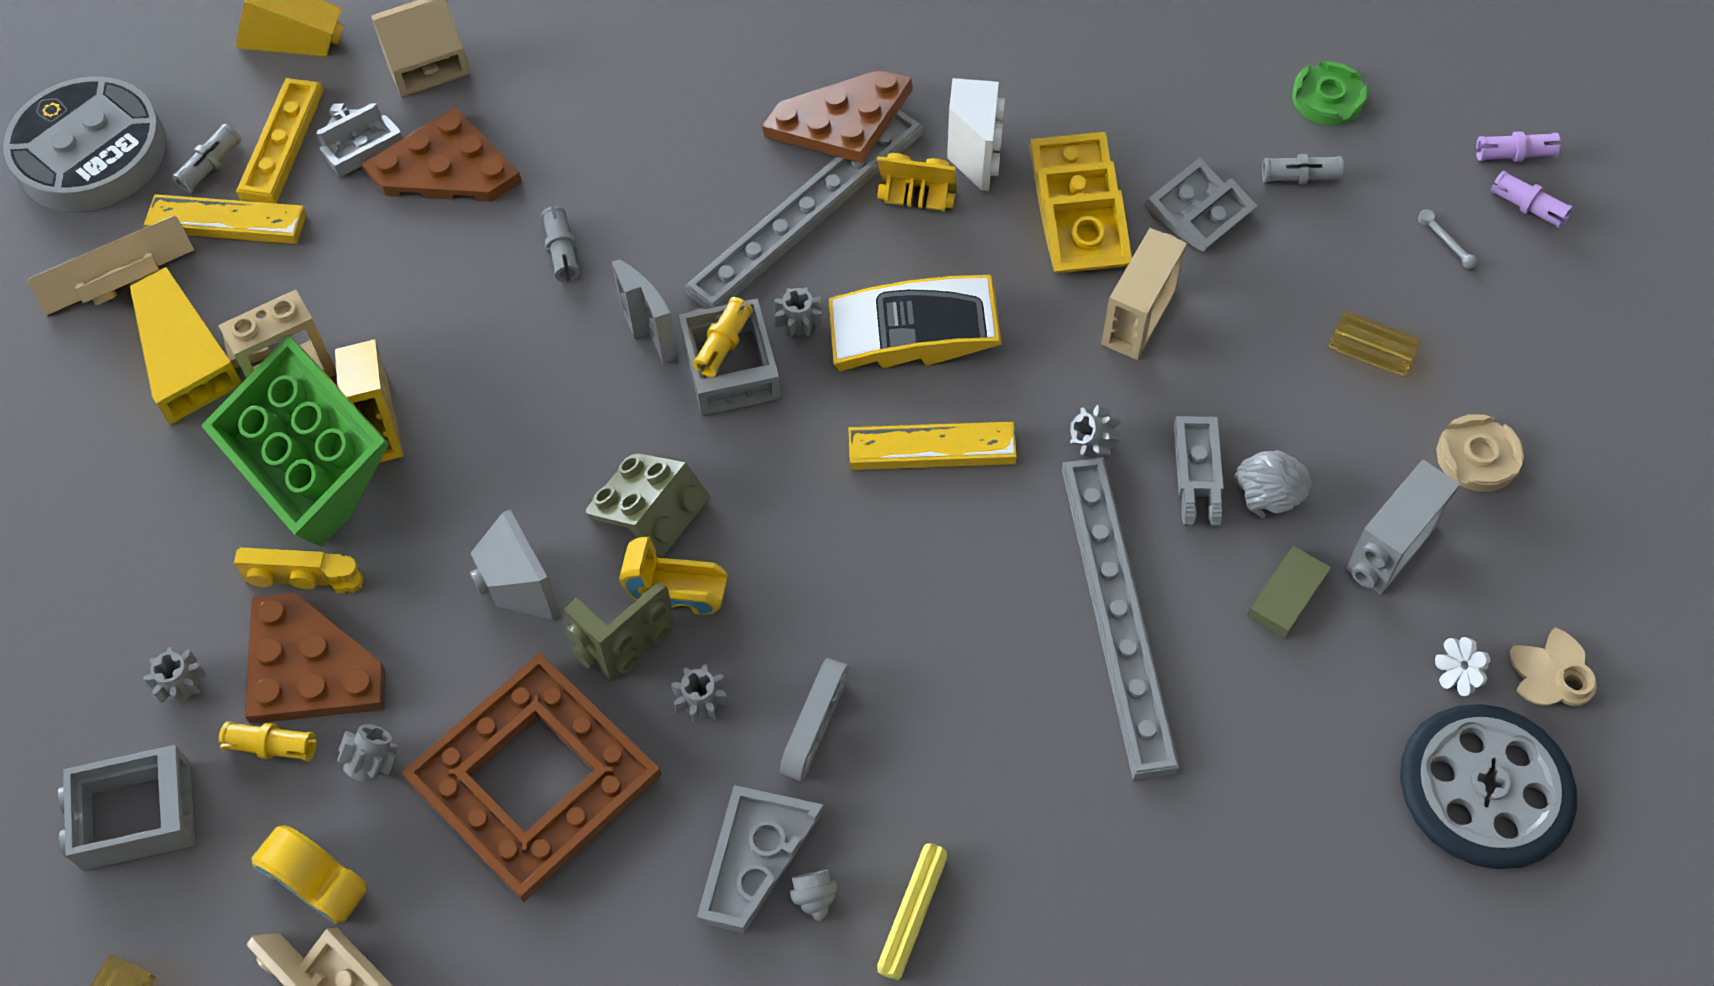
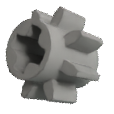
M807 287L804 289L787 288L783 299L774 300L776 312L775 325L776 327L785 326L789 337L793 335L810 336V331L814 325H822L821 298H812Z
M1096 405L1094 410L1082 407L1081 414L1071 421L1070 432L1072 439L1070 443L1082 446L1081 455L1093 458L1097 454L1109 456L1111 455L1110 449L1115 447L1118 442H1121L1119 426L1121 419L1110 417V408Z
M169 647L165 653L149 660L151 663V674L144 676L143 680L153 689L152 694L160 703H163L170 697L178 705H182L183 700L188 699L193 694L200 693L198 679L206 676V672L200 664H196L197 658L189 649L180 655Z
M704 664L701 669L691 671L685 667L681 683L674 682L671 685L673 694L679 697L674 701L676 712L681 713L687 710L691 716L692 723H696L698 718L708 716L715 720L717 706L727 705L728 703L726 693L721 691L725 686L724 676L720 674L713 677L708 671L707 664ZM697 691H700L703 696L700 697Z
M362 725L358 728L356 735L352 732H345L338 749L340 754L337 761L345 763L343 769L349 777L362 782H371L377 778L379 772L386 775L390 774L397 757L395 755L397 744L390 743L392 737L385 729L376 725Z

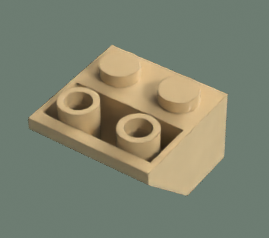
M416 0L371 15L387 66L401 97L471 74L463 45L446 0Z

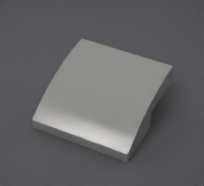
M1201 157L1149 197L1144 203V206L1163 225L1182 240L1201 251H1205L1257 207L1255 202L1232 178L1224 183Z
M620 259L613 261L612 266L621 309L634 338L637 339L650 334L663 364L677 360L678 354L672 319L666 303L654 286L640 272Z

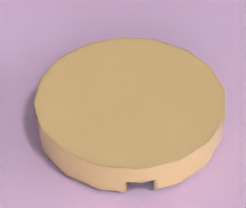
M1468 414L1454 419L1440 436L1436 448L1438 464L1446 475L1460 483V487L1475 492H1494L1505 488L1517 477L1525 457L1522 442L1512 428L1505 423L1501 426L1499 423L1493 422L1494 418L1487 415Z

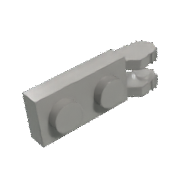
M1176 416L1174 436L1179 497H1182L1183 525H1193L1197 514L1195 497H1208L1207 518L1210 526H1219L1222 520L1221 496L1224 486L1218 417Z

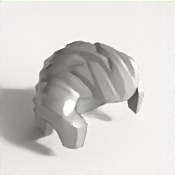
M1279 450L1263 451L1245 459L1237 467V472L1234 475V484L1245 491L1246 507L1261 518L1266 516L1261 509H1266L1275 514L1292 510L1309 495V490L1313 487V482L1307 468L1297 461L1296 458Z

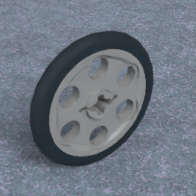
M1484 704L1455 706L1437 712L1420 724L1405 747L1401 759L1400 773L1405 803L1416 824L1428 838L1451 856L1472 865L1487 868H1522L1546 858L1560 847L1570 833L1577 812V787L1571 766L1558 744L1544 729L1525 716L1502 707ZM1472 733L1478 736L1483 743V751L1479 753L1467 751L1460 743V735ZM1517 746L1525 750L1529 757V764L1518 766L1510 762L1506 755V748ZM1440 761L1448 764L1454 772V780L1443 782L1436 779L1430 770L1431 763ZM1492 767V772L1490 773L1491 784L1496 789L1485 802L1487 792L1485 791V784L1481 781ZM1535 788L1541 791L1547 801L1546 808L1535 809L1529 806L1523 797L1524 789ZM1455 803L1464 806L1470 812L1471 822L1467 825L1456 824L1448 817L1447 806ZM1498 817L1510 819L1517 827V837L1507 839L1500 836L1494 829V819Z

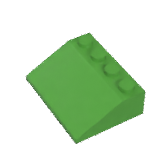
M289 335L201 425L291 532L321 547L352 517L389 445L387 440L296 340Z

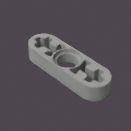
M828 657L824 660L784 751L779 769L781 775L801 782L805 779L844 689L849 672L848 664Z

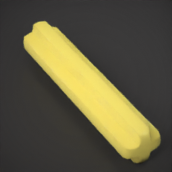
M931 843L924 845L880 956L877 970L881 975L890 979L899 980L903 975L946 863L947 851L940 846Z

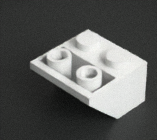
M953 78L949 106L947 159L981 191H989L990 177L998 176L1000 153H993V151H1000L1003 124H996V121L1003 122L1005 98H997L999 82Z

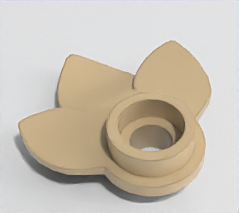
M1554 627L1548 636L1545 649L1524 645H1514L1511 647L1510 657L1512 665L1517 673L1525 678L1519 684L1516 691L1527 701L1541 706H1550L1560 701L1570 706H1581L1588 703L1595 695L1597 689L1596 679L1592 670L1585 665V651L1565 631ZM1565 681L1573 682L1578 690L1570 688Z

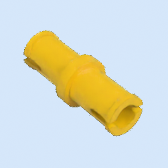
M732 297L719 321L711 324L706 333L708 339L692 362L693 367L697 371L700 370L703 364L706 365L701 374L715 377L727 353L734 350L739 343L738 335L747 319L753 313V308L749 303L746 304L743 311L739 310L745 300Z
M228 721L223 724L219 733V743H222L220 745L221 750L255 753L260 759L266 760L279 756L310 761L317 747V739H314L316 737L314 732L279 729V726L273 723H264L260 727Z

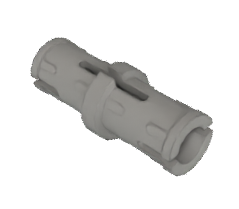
M222 124L203 146L197 145L192 150L193 156L172 175L173 181L185 192L192 193L193 189L211 171L216 172L222 166L220 161L241 142L239 134L229 125Z
M1298 154L1297 158H1264L1262 163L1264 183L1268 181H1297L1299 185L1307 184L1308 180L1341 181L1344 171L1342 156L1308 157L1307 154Z
M555 206L557 218L554 219L552 209L548 207L542 212L541 217L547 234L545 247L547 253L552 256L555 278L558 281L566 282L564 270L567 268L570 281H573L580 275V269L574 253L576 249L575 237L569 232L565 209Z

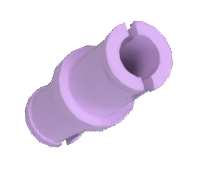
M1513 132L1512 136H1479L1476 149H1481V152H1477L1478 161L1512 159L1513 162H1523L1525 158L1558 157L1561 144L1555 145V142L1560 141V136L1558 133L1525 135L1524 132Z
M1505 170L1494 181L1497 183V186L1492 185L1490 190L1491 193L1497 194L1519 206L1520 212L1526 215L1531 212L1559 229L1566 223L1569 218L1567 214H1571L1574 206L1568 205L1543 192L1544 187L1538 184L1531 186L1508 174Z

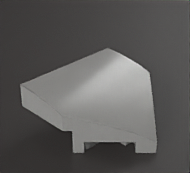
M370 103L361 109H347L344 104H333L329 110L332 118L328 125L319 129L316 133L322 145L320 150L323 157L339 177L362 167L363 162L404 138L396 125L386 115H381L376 103Z

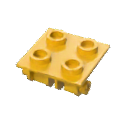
M890 153L888 157L877 156L882 182H886V185L879 184L877 199L884 200V204L904 206L908 185L907 207H912L916 186L921 187L918 201L919 209H923L926 188H929L926 209L945 212L946 208H954L955 194L949 193V191L957 192L958 189L955 166H949V162L936 158H929L926 160V163L911 161L909 156L899 153Z

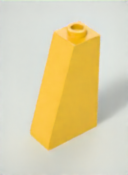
M167 267L130 286L152 398L169 425L231 392L242 384L232 363Z

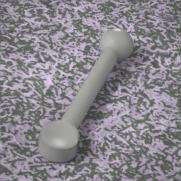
M1429 209L1422 210L1419 214L1418 222L1423 226H1430L1462 259L1464 268L1473 269L1478 263L1477 257L1473 254H1467L1434 220L1435 214Z

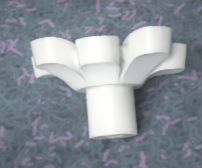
M1462 637L1460 641L1455 638L1447 639L1444 642V648L1448 654H1438L1435 657L1436 667L1447 671L1440 677V684L1445 689L1457 685L1458 693L1462 696L1472 694L1475 691V687L1483 686L1487 681L1485 671L1490 663V657L1486 652H1477L1476 641L1471 638Z

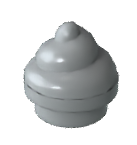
M829 870L815 871L793 877L794 889L790 890L792 902L796 905H801L803 912L812 915L816 921H821L827 915L829 905L835 900V892L838 889L836 880L831 881Z

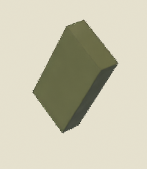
M1292 546L1250 607L1247 616L1281 637L1286 638L1327 577L1331 567L1299 548Z

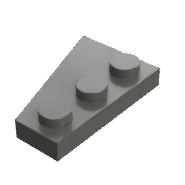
M734 785L698 911V923L745 933L824 812V805Z

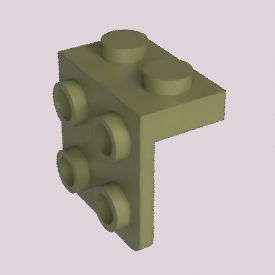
M635 453L625 458L620 463L618 471L608 483L595 493L593 501L586 508V514L592 520L629 528L636 538L650 536L656 549V557L663 558L711 496L686 462Z
M658 582L608 626L578 598L564 608L569 626L566 629V633L574 643L572 648L574 656L587 669L594 666L610 682L620 673L626 674L632 670L638 663L640 655L652 644L658 645L670 635L674 624L669 591L662 582Z

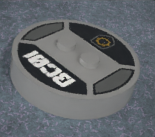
M83 77L56 84L40 92L22 106L6 130L3 150L9 169L24 192L31 199L54 210L85 212L111 206L140 190L154 176L162 163L166 150V134L151 101L137 87L110 77Z

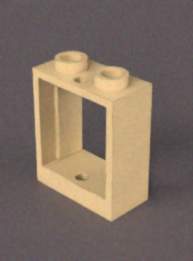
M1149 228L1109 297L1101 345L1138 360L1176 292L1187 242L1179 240L1171 234Z
M296 289L218 325L246 378L260 365L252 367L247 357L248 355L302 330H305L309 341L300 346L329 378L337 374L313 318ZM261 314H266V316H265L264 318H262V319H259V318H258L259 315H261Z

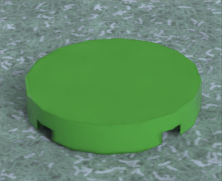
M1324 61L1320 62L1319 66L1310 68L1311 65L1303 68L1296 76L1292 91L1295 108L1304 117L1315 123L1328 126L1344 125L1357 119L1365 108L1369 91L1367 84L1364 86V83L1361 81L1362 76L1355 69L1343 63Z

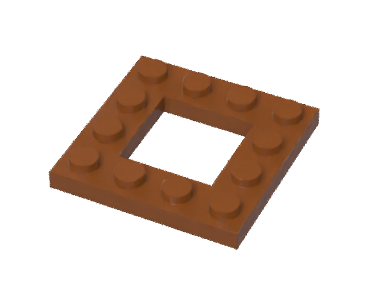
M540 652L401 772L404 779L523 903L662 775L660 768ZM539 718L593 772L528 831L524 832L471 776L534 720Z

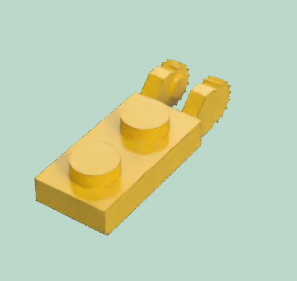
M240 547L237 549L234 564L244 581L258 587H269L272 584H291L299 589H313L316 585L331 586L337 594H345L346 592L350 594L359 591L360 588H363L362 585L364 584V577L361 571L357 569V562L354 558L352 559L351 556L347 555L342 556L341 554H327L317 551Z

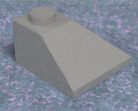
M509 509L503 512L470 553L477 568L471 571L470 575L480 595L489 592L497 607L550 620L561 617L548 576L512 511Z

